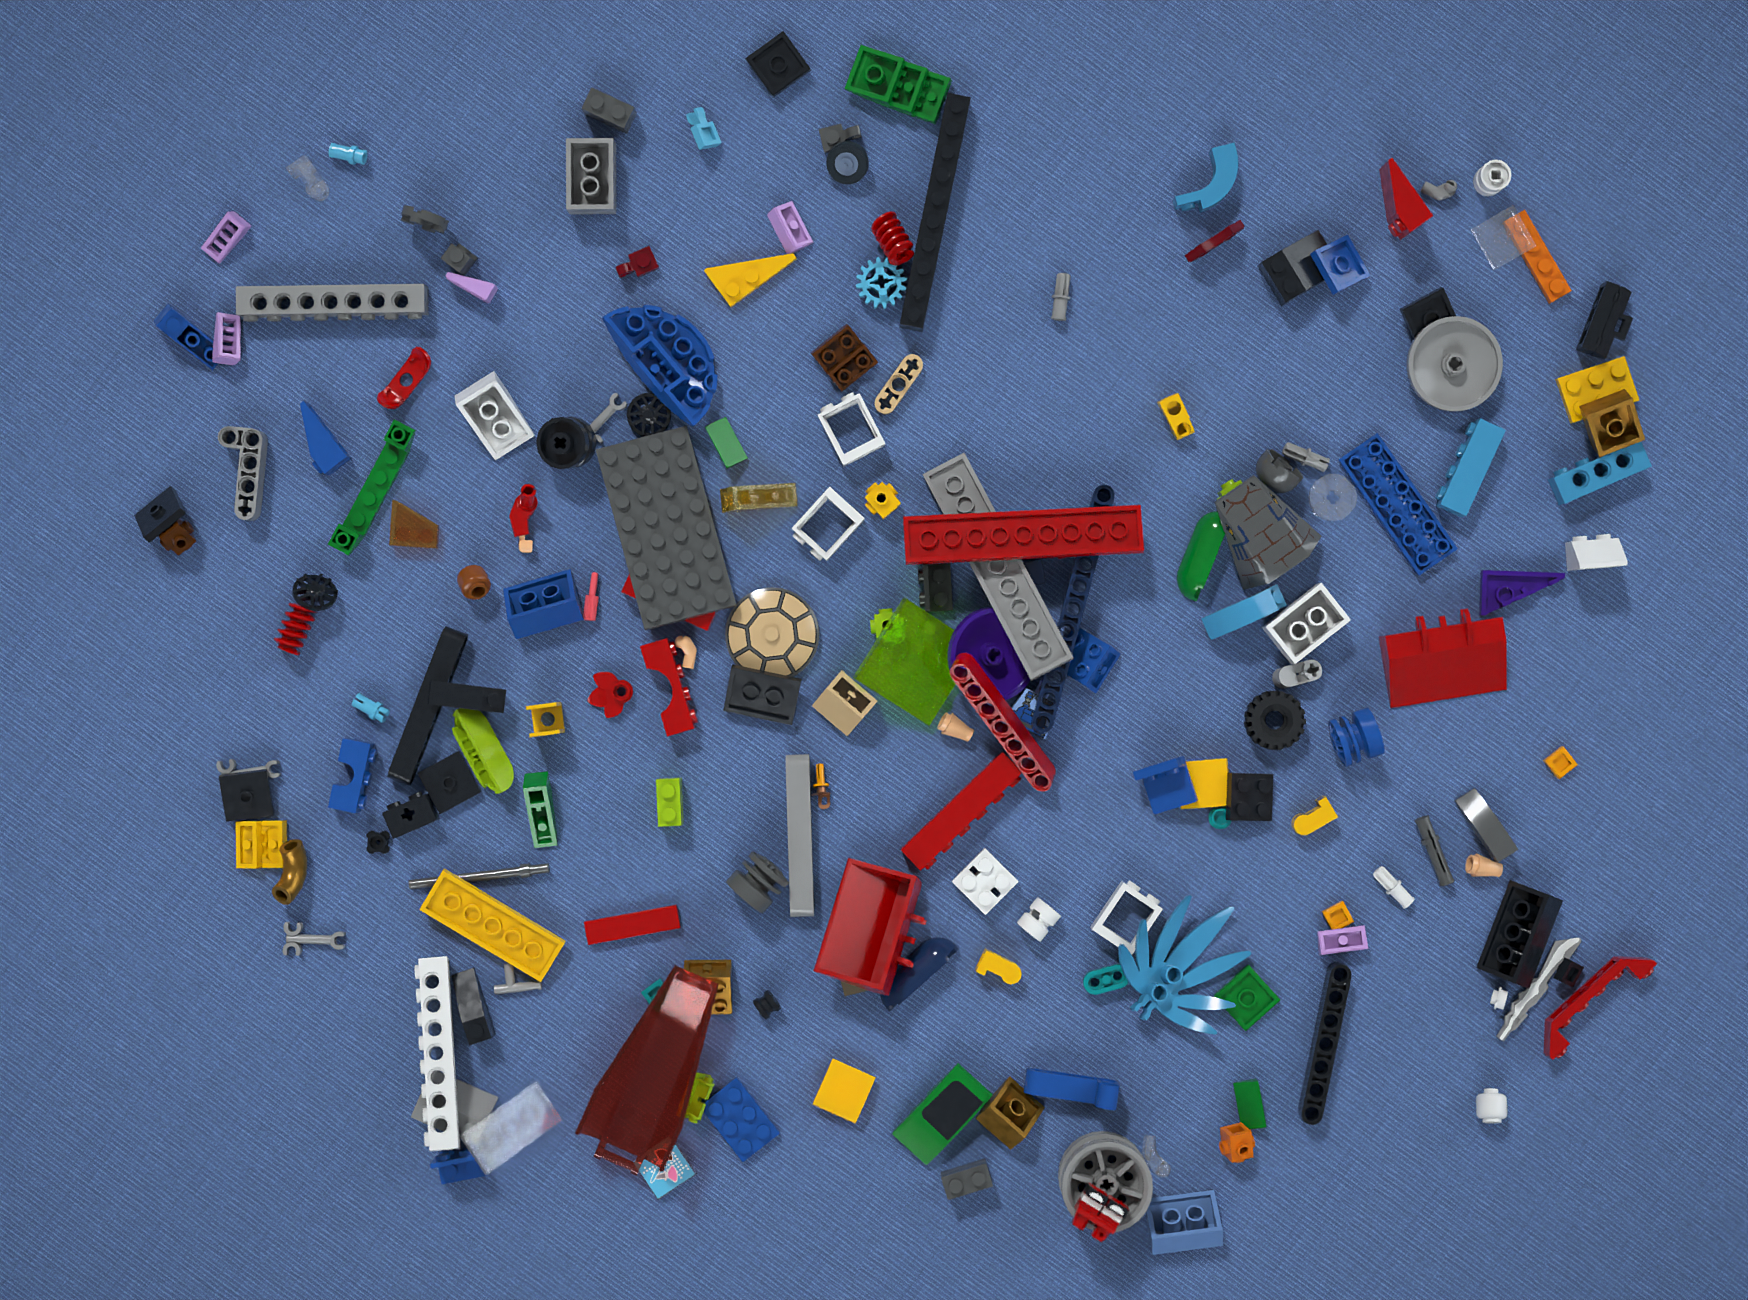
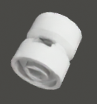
M1491 160L1483 165L1474 175V188L1483 196H1493L1509 184L1511 170L1505 162Z
M1037 897L1030 905V912H1025L1017 923L1041 942L1048 933V926H1054L1061 915Z

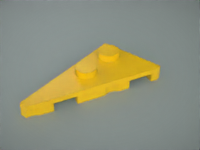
M792 253L706 268L704 272L732 308L796 261L797 258Z

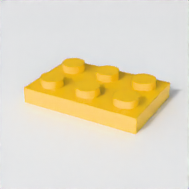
M1625 356L1555 379L1570 424L1583 420L1579 406L1623 389L1633 398V402L1640 401Z

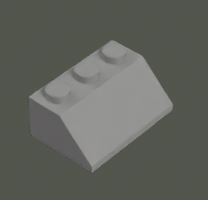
M440 1071L435 1072L432 1076L434 1084H441L445 1079L444 1073ZM456 1079L460 1139L477 1145L482 1138L499 1097ZM421 1092L411 1118L428 1125V1122L423 1121V1108H427L426 1098H422ZM438 1095L434 1098L433 1104L435 1108L445 1106V1096ZM439 1119L435 1123V1128L441 1131L447 1129L448 1124L445 1119Z

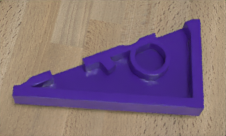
M1481 570L1479 616H1485L1514 601L1529 596L1547 586H1551L1563 580L1565 573Z

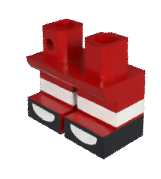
M1088 1182L1075 1205L1076 1212L1072 1219V1224L1084 1230L1089 1220L1092 1221L1096 1226L1091 1232V1236L1103 1242L1110 1233L1114 1235L1117 1226L1130 1210L1126 1204L1111 1195H1107L1106 1192Z

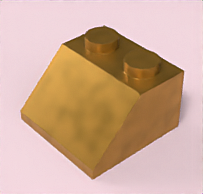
M1009 1076L983 1106L975 1119L1011 1150L1026 1138L1045 1107L1032 1095L1024 1093V1088Z

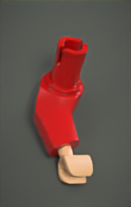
M525 484L521 487V494L516 498L509 515L514 538L519 537V550L522 553H531L533 546L532 540H525V536L529 535L528 520L538 505L535 497L536 490H534L535 487L532 484Z

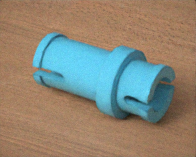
M335 143L330 144L328 152L330 158L346 160L349 164L353 165L356 163L365 165L368 155L367 150H361L358 146L352 145L348 147Z
M361 693L355 696L357 700H353V707L368 714L372 720L377 719L381 723L385 722L386 718L383 715L388 717L389 709L384 708L382 703H375Z

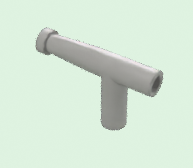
M509 963L504 964L506 984L494 985L495 995L534 989L542 990V981L515 983L514 966Z

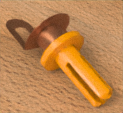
M819 763L816 764L817 784H813V788H817V793L812 794V796L818 795L819 807L827 809L830 806L831 793L826 792V787H829V784L825 783L824 764ZM822 797H827L826 805H822Z

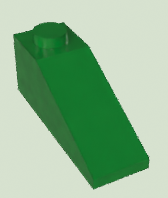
M548 771L527 773L524 775L523 793L534 848L558 846L552 789Z

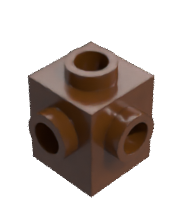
M178 519L159 535L160 543L167 551L172 550L179 556L184 551L189 550L196 542L192 533L195 530L187 520L182 521Z

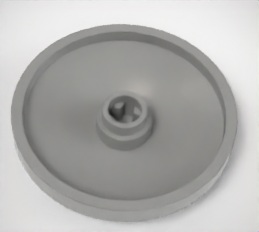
M1452 316L1430 323L1414 338L1407 355V374L1412 388L1425 403L1443 411H1464L1483 403L1496 389L1502 374V352L1495 336L1483 324L1466 317Z

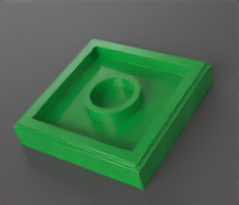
M1249 964L1213 995L1215 998L1235 1003V1007L1227 1008L1226 1010L1245 1031L1280 1001L1278 996Z

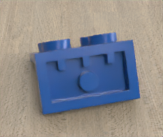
M1079 628L1072 654L1074 659L1070 661L1067 675L1087 689L1097 693L1121 654L1107 643ZM1071 630L1070 633L1068 634L1067 638L1072 637V635H1073V631H1072V630Z
M1184 756L1133 771L1135 781L1143 780L1154 814L1198 801Z
M471 1144L462 1147L463 1150L440 1151V1155L435 1156V1159L430 1163V1168L438 1167L441 1185L488 1176L489 1171L484 1146L477 1147V1145Z

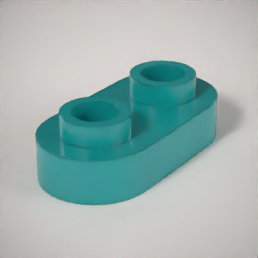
M1120 964L1091 970L1083 978L1084 988L1093 995L1123 988L1128 984ZM1116 971L1121 972V978L1118 980L1113 978V974ZM1092 978L1099 979V983L1096 986L1090 984Z

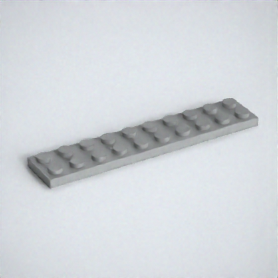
M965 453L923 474L943 514L996 512ZM1021 559L969 562L1031 681L1074 659Z

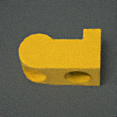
M1179 393L1172 394L1157 402L1177 441L1195 433Z
M1321 796L1315 801L1318 806L1307 813L1295 815L1291 821L1292 829L1300 835H1308L1338 818L1327 797Z
M986 948L975 968L976 972L984 976L987 970L1001 976L1007 984L1017 983L1022 976L1021 970L1016 963Z

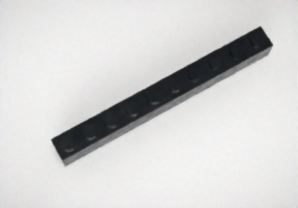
M947 93L903 305L900 328L923 332L971 97Z

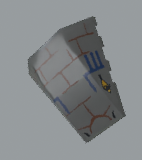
M1254 475L1214 502L1243 590L1270 584L1308 558L1322 537Z

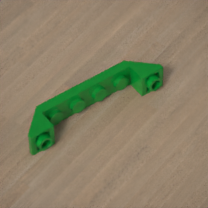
M395 419L393 420L383 439L386 441L382 452L343 525L338 524L328 545L350 556L363 540L409 455L416 430Z

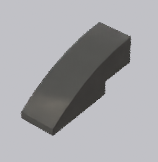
M1475 788L1454 800L1477 838L1482 841L1494 861L1500 862L1519 850L1501 822Z

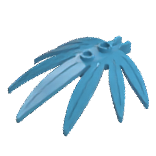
M1187 895L1175 908L1164 925L1155 946L1151 967H1149L1146 920L1143 919L1140 921L1136 935V963L1124 944L1119 945V962L1125 978L1140 994L1138 1002L1133 1003L1130 1007L1132 1011L1137 1012L1141 1006H1144L1142 1008L1143 1012L1139 1016L1140 1019L1147 1020L1151 1010L1155 1008L1164 1017L1182 1027L1216 1035L1217 1031L1197 1016L1179 1009L1178 1006L1197 1010H1219L1233 1008L1236 1006L1235 1003L1211 996L1179 995L1178 991L1201 984L1222 974L1249 957L1251 952L1241 951L1214 958L1196 966L1183 975V972L1204 951L1234 911V907H1227L1193 929L1175 947L1164 962L1192 896Z

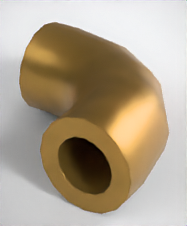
M299 839L289 840L282 844L279 849L283 859V872L280 880L272 888V895L278 902L284 905H289L296 898L303 887L307 875V856L304 845Z

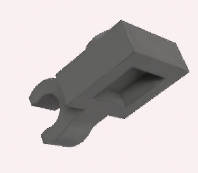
M842 124L819 129L825 154L829 153L832 147L840 142L861 138L859 125L843 130Z

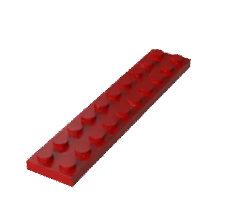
M1141 505L903 517L906 565L1144 553Z

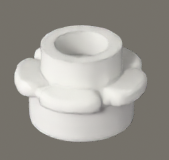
M1499 987V991L1494 990L1490 1004H1494L1495 1010L1496 1008L1503 1010L1508 991L1501 990L1502 987Z

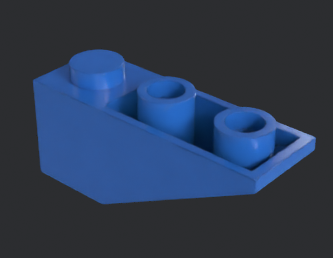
M168 303L154 319L155 325L213 370L219 364L212 362L214 340Z

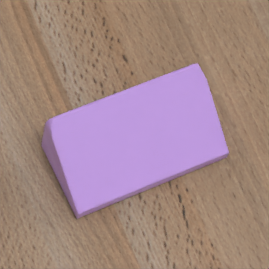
M792 201L773 208L767 214L787 254L795 253L813 243Z
M1365 925L1317 932L1319 955L1368 949Z

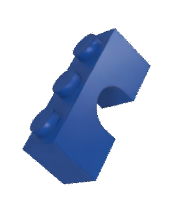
M352 738L342 739L338 761L349 764L354 771V777L348 785L338 783L332 785L328 808L351 813H359L361 809L365 808L367 802V795H364L365 788L370 785L372 772H369L371 763L375 762L377 749H374L375 743Z

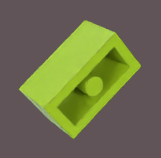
M682 777L656 779L658 827L682 826L684 824Z

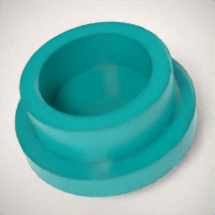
M1225 806L1213 807L1210 810L1208 820L1214 828L1224 829L1230 825L1231 821L1226 820Z

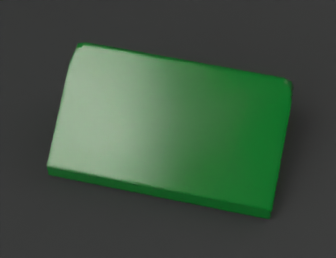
M726 417L705 426L727 469L748 459Z
M1255 1078L1233 1082L1240 1122L1249 1129L1266 1128L1258 1080Z

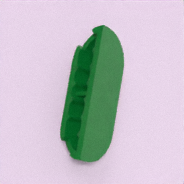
M1217 511L1207 513L1199 519L1177 571L1176 579L1179 590L1185 597L1195 602L1198 600L1201 589L1205 586L1225 535Z

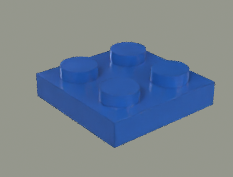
M1349 235L1341 237L1310 253L1332 295L1371 276Z

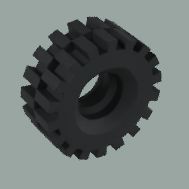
M1266 691L1254 697L1252 702H1249L1247 712L1245 711L1244 713L1246 717L1244 727L1247 728L1246 732L1252 738V741L1261 747L1271 750L1289 748L1304 733L1305 729H1303V726L1306 724V719H1304L1305 711L1301 708V703L1294 699V696L1282 691ZM1271 711H1278L1283 716L1282 726L1275 730L1270 729L1265 722L1267 714Z

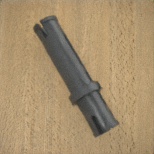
M1429 815L1419 817L1414 821L1422 837V846L1425 845L1440 886L1449 885L1455 880L1440 847L1439 835L1435 834Z

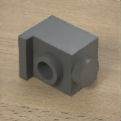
M451 244L441 257L446 264L463 276L466 275L478 259L461 244L457 246Z

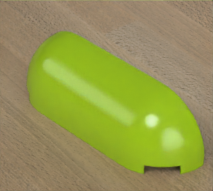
M463 708L455 710L453 713L455 727H452V731L479 783L484 788L488 786L491 790L495 791V794L506 791L513 783V767L487 718L479 710Z

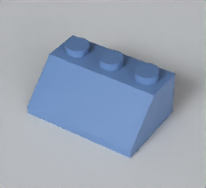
M1214 1190L1151 1199L1146 1211V1219L1152 1255L1223 1246V1228Z

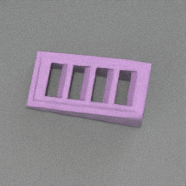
M227 212L201 249L216 262L221 263L247 233L251 225L236 212ZM230 223H234L238 227V230ZM227 229L233 236H229L224 230ZM221 236L226 242H228L227 245L221 242L218 239V237ZM215 243L220 249H222L221 253H219L211 245Z
M448 272L446 274V279L487 304H490L498 290V287L490 282Z
M218 312L215 321L212 362L236 365L241 360V317ZM223 323L233 324V327L223 326ZM223 332L231 333L232 336L223 335ZM223 342L232 343V345H223Z

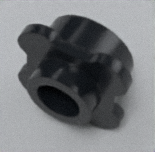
M371 830L367 833L368 846L366 850L368 853L381 852L386 854L389 852L388 839L390 834L388 831L378 833Z

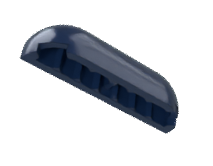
M941 937L931 938L922 943L905 958L914 963L913 968L898 965L889 996L880 994L881 1001L886 1009L891 1011L897 1004L899 1005L945 965L959 948L952 941Z

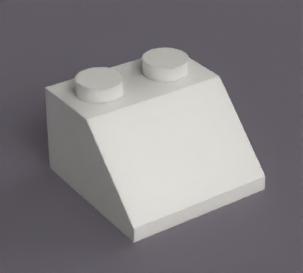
M1610 534L1596 535V540H1587V536L1572 537L1573 541L1565 543L1567 571L1628 565L1619 538H1611Z

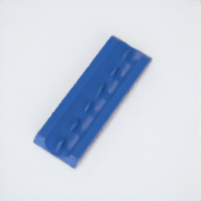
M1378 433L1338 460L1341 467L1418 576L1458 549Z

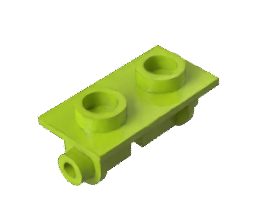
M693 1073L681 1103L678 1117L689 1118L690 1122L696 1124L698 1120L702 1119L706 1104L701 1102L702 1098L708 1100L715 1085L713 1083L714 1079L710 1074Z

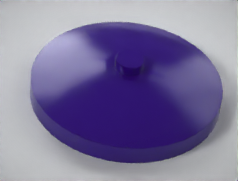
M993 607L977 610L969 614L958 624L948 646L949 670L958 654L968 653L975 658L1005 700L1020 693L1030 682V678Z

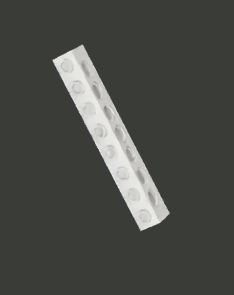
M447 956L418 959L419 965H415V979H420V988L416 989L417 1003H421V1012H417L418 1027L422 1026L423 1036H419V1050H424V1060H420L421 1074H425L426 1083L421 1084L422 1098H426L427 1108H423V1121L428 1122V1132H424L425 1147L429 1146V1151L431 1152L460 1149L449 958ZM432 976L438 977V986L433 989L428 988L426 985L427 980ZM432 1000L440 1002V1009L437 1012H430L428 1010V1004ZM431 1025H441L442 1031L438 1036L430 1035L429 1029ZM436 1047H440L443 1050V1056L439 1060H433L430 1055L431 1051ZM437 1071H442L445 1075V1079L441 1084H434L432 1081V1076ZM438 1095H443L446 1098V1104L442 1108H435L433 1104L434 1098ZM439 1119H445L448 1124L447 1129L442 1133H438L435 1130V1123Z

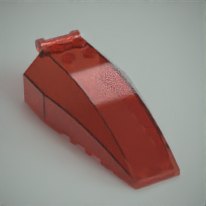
M675 965L595 1087L575 1134L577 1135L585 1134L600 1140L594 1158L599 1160L602 1158L630 1170V1173L637 1176L644 1159L660 1167L659 1171L663 1172L685 1123L719 984ZM607 1143L636 1155L635 1162L606 1150Z

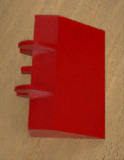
M1461 609L1459 624L1447 625L1445 616H1439V627L1427 629L1424 617L1417 616L1415 617V631L1378 636L1390 708L1507 690V640L1503 617L1471 621L1468 609Z
M848 858L813 971L868 991L889 996L898 965L913 968L914 963H911L912 961L901 957L904 943L915 944L916 939L907 936L910 923L926 925L927 920H924L925 918L913 914L922 887V882L919 878L907 873Z

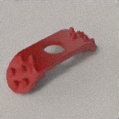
M421 347L412 349L408 360L384 390L378 393L377 401L379 404L388 409H396L407 400L430 369L431 358ZM404 374H411L413 377L412 384L407 387L402 386L401 377Z

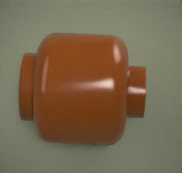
M469 565L464 567L457 575V583L463 596L467 599H481L488 594L491 588L488 575L481 566Z

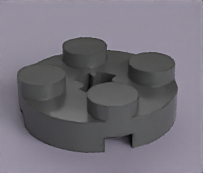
M404 205L401 212L402 222L410 225H422L421 229L431 233L438 232L444 234L449 224V220H445L446 218L423 209L415 212L412 206Z

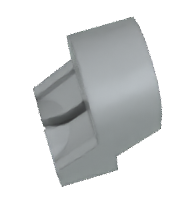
M1307 660L1284 666L1274 671L1272 676L1273 683L1280 689H1286L1312 682L1321 677L1322 667L1316 660Z

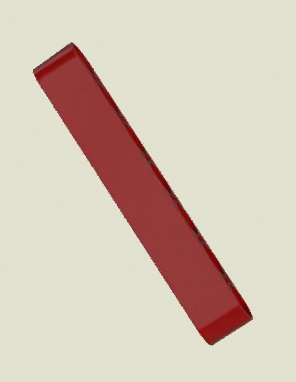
M968 653L958 654L950 669V676L1031 786L1040 792L1049 790L1056 774V769L975 658Z

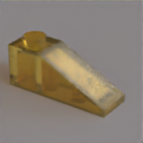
M795 483L731 486L720 489L722 513L798 506Z

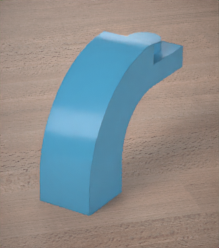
M1235 142L1210 150L1209 156L1213 168L1211 183L1201 190L1175 196L1173 199L1175 210L1180 208L1182 212L1192 210L1198 204L1199 212L1202 213L1215 207L1224 199L1232 188L1238 172V155Z
M1276 584L1201 619L1212 640L1270 615L1287 605Z

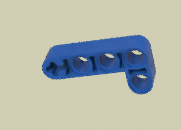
M1027 1068L1023 1092L1036 1096L1091 1103L1098 1108L1116 1110L1120 1085L1117 1081L1106 1078Z

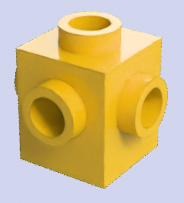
M875 482L865 491L868 495L865 496L867 503L864 505L873 515L878 513L883 520L901 505V502L895 497L898 492L890 483L885 485L881 482L878 485ZM884 496L886 500L880 503L877 501V498Z

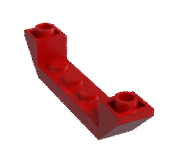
M1614 956L1545 1019L1544 1054L1553 1060L1554 1058H1560L1566 1053V1047L1570 1043L1562 1036L1558 1029L1565 1028L1572 1021L1571 1017L1576 1012L1580 1013L1585 1010L1589 1005L1588 1001L1594 996L1601 995L1611 980L1615 981L1620 978L1624 973V968L1634 978L1639 980L1645 979L1653 973V968L1657 965L1655 960L1644 957Z

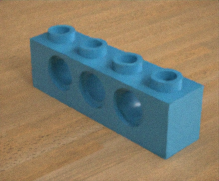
M1642 442L1601 457L1596 454L1598 458L1589 461L1587 457L1575 462L1576 467L1571 470L1564 467L1554 471V477L1548 479V482L1558 505L1568 503L1652 467ZM1618 455L1622 456L1625 461L1622 468L1616 464ZM1596 465H1600L1603 469L1601 477L1597 476L1594 472ZM1574 474H1578L1581 477L1580 486H1576L1573 483L1572 478Z

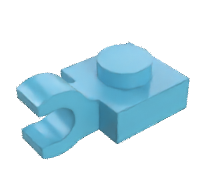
M702 107L694 108L693 113L686 114L688 122L694 125L690 129L699 150L717 147L722 143L713 121L707 122L705 111Z

